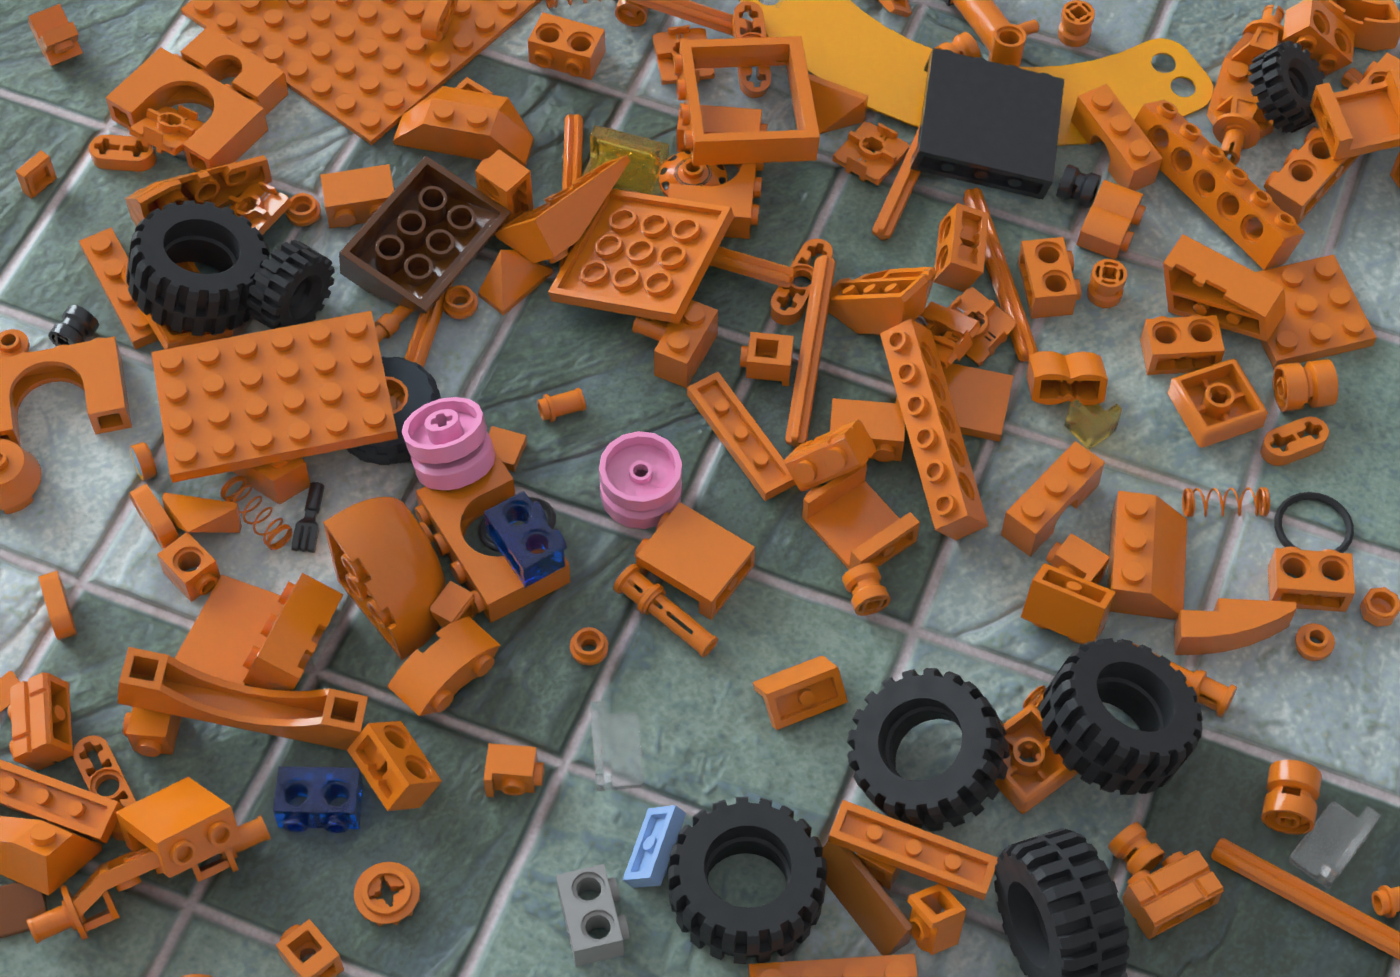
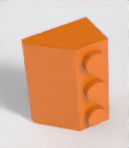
M1118 491L1111 513L1110 559L1107 575V588L1116 592L1110 612L1177 620L1179 611L1184 610L1187 519L1157 495Z

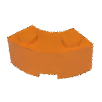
M1318 0L1355 32L1354 47L1372 52L1396 48L1400 38V11L1394 0Z
M469 616L456 620L436 632L439 640L424 653L416 649L387 687L418 716L444 711L453 701L454 695L463 686L473 679L485 675L494 665L495 659L493 657L501 645Z

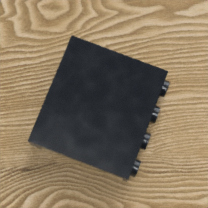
M933 48L924 66V71L927 72L918 143L911 159L910 169L1043 200L1054 180L1064 79L1047 73L1020 69L1014 65H1003L979 57L974 58L957 54L950 50Z

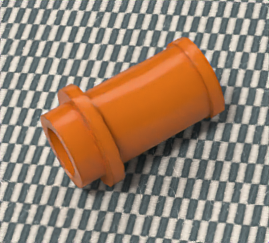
M580 388L554 396L544 394L542 399L537 400L539 414L543 421L549 420L554 422L556 417L586 409L584 395Z
M1382 885L1378 888V891L1372 893V905L1379 916L1384 915L1387 918H1393L1396 912H1400V886L1390 888L1387 885Z

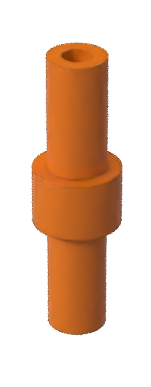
M399 305L390 314L384 313L374 323L378 343L384 338L389 339L400 329L399 324L415 310Z

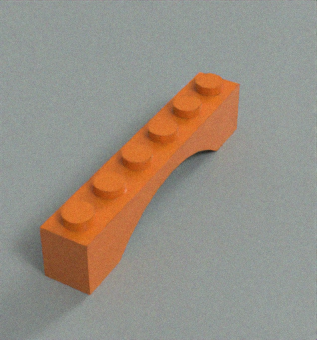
M128 647L119 680L117 704L347 750L361 733L368 696L330 688L310 691H284L245 686L200 672L170 655Z

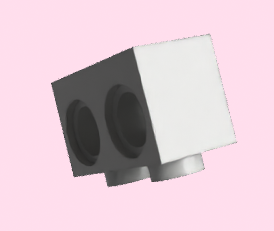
M601 864L556 875L558 896L575 967L624 955L623 940L630 939L628 925L624 914L617 916L614 902L620 901L616 878L607 877L605 865ZM586 890H594L600 894L596 899L590 901L579 897ZM594 928H604L609 932L606 937L601 939H594L588 935Z

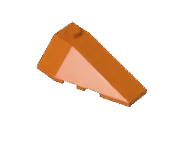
M262 155L157 181L137 190L134 194L126 197L125 200L131 220L137 226L141 220L154 210L159 208L162 211L165 205L174 202L177 205H182L184 201H195V204L211 202L215 203V207L223 209L231 204L228 199L231 195L238 198L252 183H259L261 181L268 184L272 182L268 160Z
M625 155L604 162L573 181L571 187L545 198V204L532 211L526 210L507 222L495 233L496 238L533 263L544 260L555 263L569 254L567 249L579 241L630 162L629 157Z
M0 816V875L48 896L102 851V844L45 821Z

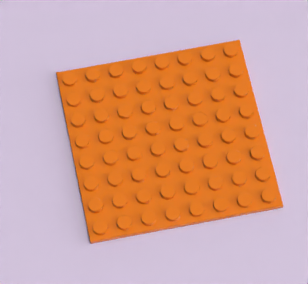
M191 0L181 8V12L202 28L209 27L219 34L223 33L241 47L253 50L263 60L270 64H277L286 75L288 88L367 143L373 145L400 122L405 112L439 89L542 0H458L455 13L440 42L421 37L422 19L431 0Z

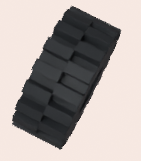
M1293 41L1283 42L1260 54L1252 60L1253 64L1249 67V71L1252 73L1249 76V83L1254 85L1251 92L1259 100L1256 103L1259 110L1263 108L1266 112L1264 117L1267 121L1272 119L1273 126L1276 129L1282 128L1284 133H1294L1316 122L1310 104L1316 85L1324 84L1323 79H1325L1323 71L1319 72L1317 69L1319 64L1316 59H1310L1311 53L1307 49L1302 51V45L1299 43L1293 44Z
M291 240L290 244L288 242L281 244V250L275 248L271 252L272 258L270 260L265 258L261 264L263 269L260 273L256 272L253 278L256 280V283L250 286L248 292L252 295V297L247 299V305L251 307L248 310L249 314L253 316L252 318L270 329L313 322L316 319V312L318 310L321 312L325 306L322 304L324 299L329 298L331 294L328 288L334 284L335 278L331 277L335 273L334 267L331 266L332 261L304 243Z

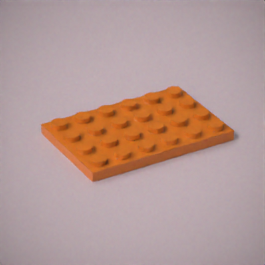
M372 311L151 352L169 474L172 483L398 439Z

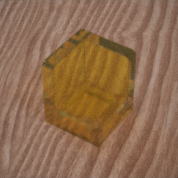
M1075 399L1069 405L1064 426L1090 450L1116 432L1122 408L1115 404L1105 411L1099 404L1083 405L1079 400Z

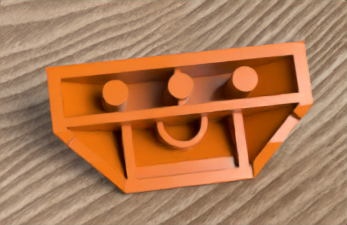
M442 86L402 115L393 143L394 145L478 160L490 158L497 150H501L526 167L534 138L509 97Z
M934 267L899 268L864 274L854 280H851L850 277L840 279L832 286L828 312L857 334L880 335V333L910 318L915 320L924 312L937 272Z

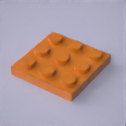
M1334 254L1256 272L1283 286L1285 291V314L1268 341L1260 340L1273 369L1279 364L1302 363L1374 345L1377 337Z

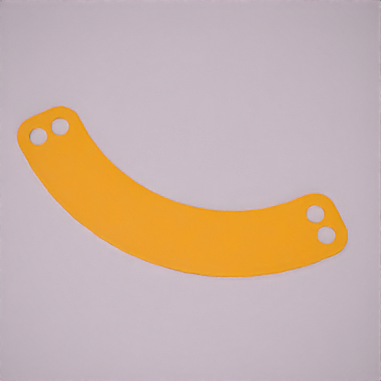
M740 0V3L743 1H753L762 8L767 37L802 36L807 69L810 74L868 95L867 108L919 128L927 78L924 66L932 48L914 42L885 27L862 11L851 0H780L777 4L770 6L762 4L759 0ZM1165 38L1151 39L1123 52L1087 62L1062 66H1019L1020 69L1047 73L1064 79L1057 146L1088 144L1071 122L1074 108L1079 95L1105 84L1110 87L1134 120L1143 104L1165 99L1174 104L1178 112L1185 117L1207 106L1213 95V84L1210 77L1188 50L1176 41ZM1158 54H1166L1173 58L1176 66L1169 73H1161L1153 68L1151 60ZM1177 78L1190 80L1195 86L1194 94L1189 97L1176 95L1171 89L1172 81Z

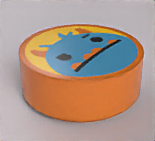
M140 442L130 446L131 457L140 479L145 481L156 477L157 469L148 445Z

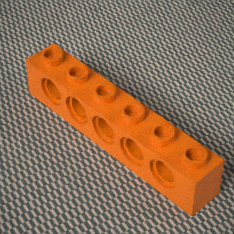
M1387 52L1378 63L1373 61L1368 66L1363 75V80L1359 84L1354 82L1349 89L1383 82L1389 70L1396 69L1400 76V59ZM1314 126L1307 134L1304 145L1299 150L1294 148L1287 156L1284 167L1280 172L1275 170L1270 174L1264 184V189H1266L1272 201L1283 212L1294 217L1298 225L1360 155L1333 161L1320 128Z
M1165 99L1143 104L1134 121L1163 159L1159 169L1263 270L1285 264L1306 233L1296 224L1294 217L1283 212L1272 201L1271 196L1267 192L1259 189L1248 178L1244 170L1236 167L1229 161L1222 149L1211 144L1201 134V130L1196 125L1189 123L1178 112L1174 104Z
M910 318L880 333L934 528L936 531L954 540H959L987 527L988 522L932 331Z

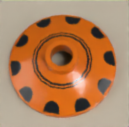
M691 150L677 153L668 158L659 172V185L666 197L669 195L670 184L717 186L727 182V172L723 164L693 166Z

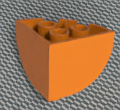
M376 497L361 501L340 511L324 521L323 524L337 581L402 661L416 649L421 648L438 629L439 623L432 616L430 606L446 587V580L438 556L431 544L433 542L432 533L423 522L419 523L401 500L393 497Z

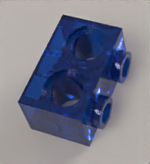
M525 491L484 511L486 532L525 588L565 567L564 550L567 549L565 539L558 529L552 530L549 527L543 507L538 501L532 503ZM517 521L525 522L522 525H512V523ZM536 549L545 550L539 554L531 553V551Z
M278 766L273 807L278 827L291 832H303L308 828H323L328 832L343 833L348 831V829H359L364 787L360 769ZM297 797L307 798L301 805H290V802ZM337 798L348 799L341 806L330 805Z

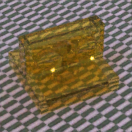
M594 125L590 133L591 158L583 175L606 161L627 155L630 162L612 189L651 194L662 165L668 157L669 144L617 131L612 128Z

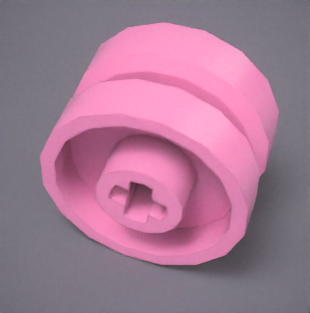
M451 397L435 400L424 404L412 412L404 422L402 435L411 456L412 465L419 482L428 488L437 490L459 489L482 478L494 465L496 454L487 432L483 412L479 404L470 399Z
M637 431L621 435L606 447L601 455L599 465L600 497L604 510L614 521L629 528L647 529L655 527L664 513L667 511L671 513L678 503L681 502L682 462L678 450L669 440L655 433Z

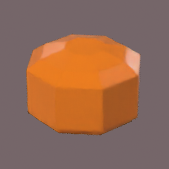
M1386 587L1371 588L1360 604L1363 619L1376 627L1391 625L1400 612L1398 595Z

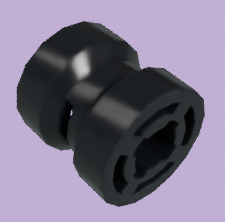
M1068 164L1060 180L1056 197L1064 200L1072 198L1077 200L1079 205L1090 208L1097 194L1102 176L1092 172L1089 174L1082 173L1078 167Z
M70 305L62 315L63 321L55 324L48 336L55 346L85 342L86 337L94 335L99 328V323L86 309L78 305Z

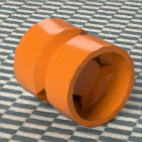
M1329 359L1308 361L1304 367L1298 362L1275 366L1273 372V391L1278 408L1282 412L1302 410L1305 403H1308L1312 408L1335 405L1339 390L1337 373L1332 361Z
M1279 760L1272 763L1268 772L1266 784L1268 793L1263 802L1262 822L1267 827L1281 833L1299 835L1311 832L1315 827L1318 806L1315 801L1320 794L1321 771L1313 765L1298 760Z

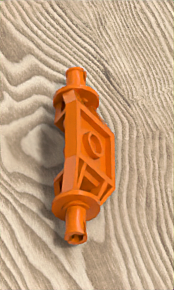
M1267 5L1263 9L1261 19L1253 20L1246 25L1243 30V37L1224 58L1208 107L1207 117L1213 125V134L1222 143L1221 149L1225 157L1227 158L1228 154H1231L1230 161L1234 165L1240 161L1242 149H1249L1255 146L1261 138L1271 134L1274 129L1273 120L1267 121L1264 117L1266 112L1263 108L1259 110L1256 104L1259 102L1257 96L1252 95L1251 89L1254 88V85L1249 83V76L1252 75L1249 67L1253 64L1252 60L1255 57L1284 42L1282 40L1284 27L1281 25L1284 18V10L1280 6H1277L1273 16L1271 14L1274 5Z
M261 815L238 826L241 842L219 853L222 859L201 868L198 865L192 867L198 882L230 867L233 873L239 871L235 861L238 858L237 853L271 839ZM145 846L135 852L130 851L102 863L94 870L73 897L67 885L60 887L64 898L61 900L62 905L26 920L36 944L69 928H72L74 931L77 930L81 939L85 940L89 938L87 931L119 918V912L109 889L116 887L118 892L129 889L141 882L140 875L153 869L156 870L157 874L164 873L158 855ZM103 896L108 909L85 919L84 913Z

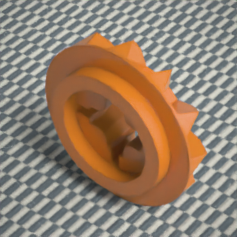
M382 862L375 864L365 870L356 882L354 888L355 905L365 920L368 919L375 922L379 927L390 923L398 925L400 920L407 916H412L414 908L420 902L419 882L415 874L408 867L400 863ZM385 881L386 886L392 892L399 891V893L393 895L394 902H392L393 906L391 907L386 904L384 899H376L382 895L381 889L383 886L381 882Z

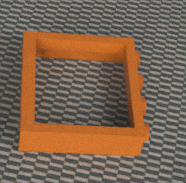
M802 36L680 40L679 54L673 55L674 75H680V79H677V99L684 101V105L680 106L681 126H687L688 129L684 131V148L691 150L693 166L817 160L820 135ZM786 65L797 130L704 134L695 69Z

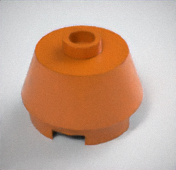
M0 439V510H4L5 514H12L26 508L33 502L32 495L37 490L39 484H41V467L38 460L30 452L10 440Z

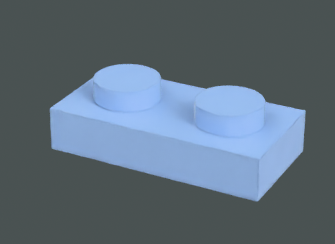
M676 805L648 808L623 877L624 882L633 888L661 886L663 878L668 871L672 846L678 840V834L681 831L686 812Z

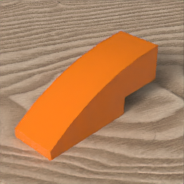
M1218 598L1213 611L1180 610L1174 625L1175 655H1204L1226 652L1250 646L1270 638L1289 627L1297 609L1296 602Z

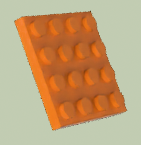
M612 189L579 241L572 247L550 287L548 294L551 301L679 324L734 218L732 208L730 206Z

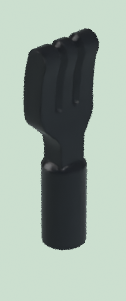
M310 483L304 509L305 516L295 525L291 546L292 551L300 550L301 552L315 553L319 534L316 517L320 511L325 488L322 483Z

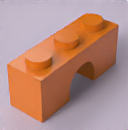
M206 27L180 51L181 56L187 63L197 69H204L217 81L235 77L232 81L233 88L249 100L254 99L258 101L265 110V116L289 94L286 75L281 67L275 63L270 64L258 57L253 50L241 47L234 43L227 35L219 34L209 27Z
M1105 84L1079 95L1071 122L1088 145L1100 140L1105 143L1110 157L1108 172L1116 183L1134 191L1155 183L1163 158L1110 87Z
M1075 441L1006 511L1001 536L1031 557L1053 534L1055 525L1069 505L1077 509L1099 486L1105 461Z

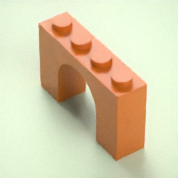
M162 47L105 97L112 120L130 130L132 125L146 118L147 109L149 108L157 111L164 106L172 107L183 103H195L212 110L213 113L208 121L183 143L188 166L195 171L236 162L268 131L265 110L258 101L254 99L249 100L239 94L231 85L222 84L212 78L204 69L195 68L180 55L172 54Z
M700 105L704 134L767 131L768 124L761 123L762 109ZM680 108L677 124V152L690 151V149L684 148V131L688 129L687 126H681ZM764 163L734 164L739 170L737 175L730 181L717 186L670 184L668 197L730 206L734 218L724 237L750 239L751 225L758 226L759 205L753 203L754 198H761L762 177H756L757 171L764 170Z
M115 336L95 338L87 342L59 345L50 349L22 352L18 355L0 358V439L10 440L21 446L18 425L20 404L32 390L51 382L71 383L85 391L87 412L95 435L132 428L122 357Z
M496 452L494 465L486 475L472 484L451 490H437L426 486L416 490L418 506L414 508L419 522L425 523L434 533L432 535L433 543L441 556L447 554L451 560L450 569L459 584L465 582L470 592L474 593L476 612L480 613L483 611L490 623L571 582L569 562L551 535L518 552L498 557L481 554L471 548L464 540L468 527L478 517L486 514L500 503L516 498L514 479Z

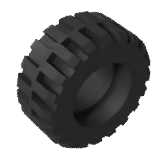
M184 201L182 205H177L176 202L165 205L162 211L158 208L148 214L146 218L139 222L135 233L132 234L126 272V283L129 286L128 291L131 298L137 302L140 310L146 316L151 314L152 320L161 326L167 324L171 326L172 331L182 333V330L190 331L192 335L202 336L204 332H211L212 335L222 334L226 328L230 331L236 329L243 322H247L253 317L248 311L251 307L247 305V299L252 297L248 292L250 286L255 285L256 280L253 278L256 272L260 273L263 266L261 264L265 258L270 260L268 245L263 241L264 237L256 227L251 228L252 224L243 215L240 217L236 216L234 210L224 207L221 209L215 207V203L211 202L195 204V201ZM176 263H203L219 270L220 273H194L181 268Z
M1113 638L1099 639L1096 642H1087L1081 645L1078 650L1073 651L1050 682L1043 694L1044 699L1041 702L1040 714L1043 719L1041 723L1045 737L1051 738L1049 745L1054 754L1061 755L1064 759L1062 764L1069 771L1074 769L1082 775L1080 777L1081 780L1089 785L1094 782L1100 785V790L1110 793L1119 790L1120 795H1136L1137 792L1139 794H1147L1155 791L1157 787H1163L1167 784L1198 745L1197 742L1201 738L1203 730L1201 722L1203 718L1201 706L1196 704L1198 700L1193 687H1188L1185 683L1186 676L1180 670L1176 671L1170 666V660L1163 655L1158 657L1153 654L1151 648L1143 644L1139 647L1132 644V641L1119 639L1117 642H1114ZM1102 702L1111 704L1125 712L1133 719L1140 730L1133 729L1117 720L1105 708Z
M925 668L923 675H918L914 669L902 672L903 679L895 682L890 677L882 682L884 689L878 694L871 691L864 699L868 703L864 711L857 709L852 719L857 725V729H851L848 732L847 743L853 749V751H849L847 754L849 766L855 771L853 777L857 785L886 816L920 829L922 825H925L930 831L943 830L944 822H950L953 827H957L965 823L963 816L972 812L977 816L985 810L981 803L986 797L994 800L1000 791L995 782L997 779H1005L1008 767L1003 759L1010 756L1009 744L1004 738L1007 734L1006 730L987 698L983 696L970 681L964 682L960 675L948 671L943 676L937 668ZM934 719L955 722L962 731V743L955 761L946 771L936 777L921 781L907 780L899 775L896 770L897 750L904 736L912 728L920 723Z
M736 797V804L727 805L726 800L713 803V811L709 814L706 810L702 809L693 816V827L684 825L679 832L678 844L672 846L670 867L668 868L670 906L672 912L676 913V923L681 931L685 933L690 931V942L699 949L708 945L710 947V956L722 960L724 954L734 956V963L746 964V957H757L758 963L769 962L771 960V953L777 951L779 956L783 957L793 950L794 941L803 943L810 935L811 926L817 924L825 896L826 859L822 857L823 847L819 838L811 837L812 827L804 819H799L796 822L793 819V810L785 805L781 806L780 810L773 808L772 800L760 798L759 803H748V797ZM744 853L755 854L765 857L777 865L786 878V887L770 903L758 907H739L722 900L714 893L708 883L709 872L717 863L729 856Z
M1061 828L1008 845L999 855L998 863L995 865L994 874L996 875V880L994 881V888L998 897L996 903L998 912L1001 913L1004 933L1008 936L1013 955L1017 957L1020 963L1019 967L1024 975H1028V977H1121L1128 966L1127 959L1130 957V947L1127 945L1129 930L1125 926L1124 917L1126 915L1123 904H1120L1117 895L1119 892L1115 882L1111 881L1108 874L1109 869L1104 860H1100L1097 856L1098 851L1092 844L1086 842L1084 836L1075 831Z

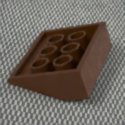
M425 156L339 252L340 274L368 293L427 314L511 216V211L431 158Z

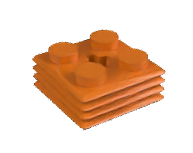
M1229 359L1172 378L1169 391L1167 392L1200 448L1262 428L1268 415L1267 409L1236 359Z
M1032 704L1003 724L1007 733L1004 738L1009 744L1010 756L1003 759L1008 767L1005 779H997L995 782L1004 796L1021 814L1028 812L1078 774L1074 769L1069 771L1062 764L1064 759L1060 754H1054L1049 745L1051 738L1045 737L1041 723L1043 719L1041 718L1040 711ZM1022 756L1024 759L1032 757L1034 758V762H1024L1020 759V757Z

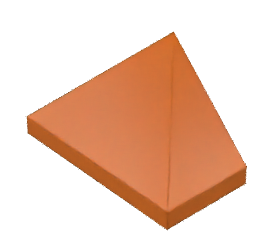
M809 74L819 134L864 122L867 113L868 95Z
M500 250L478 291V296L504 316L553 274V269L542 261L533 263L515 250Z
M166 492L162 496L164 510L173 525L186 532L240 533L242 524L238 503Z

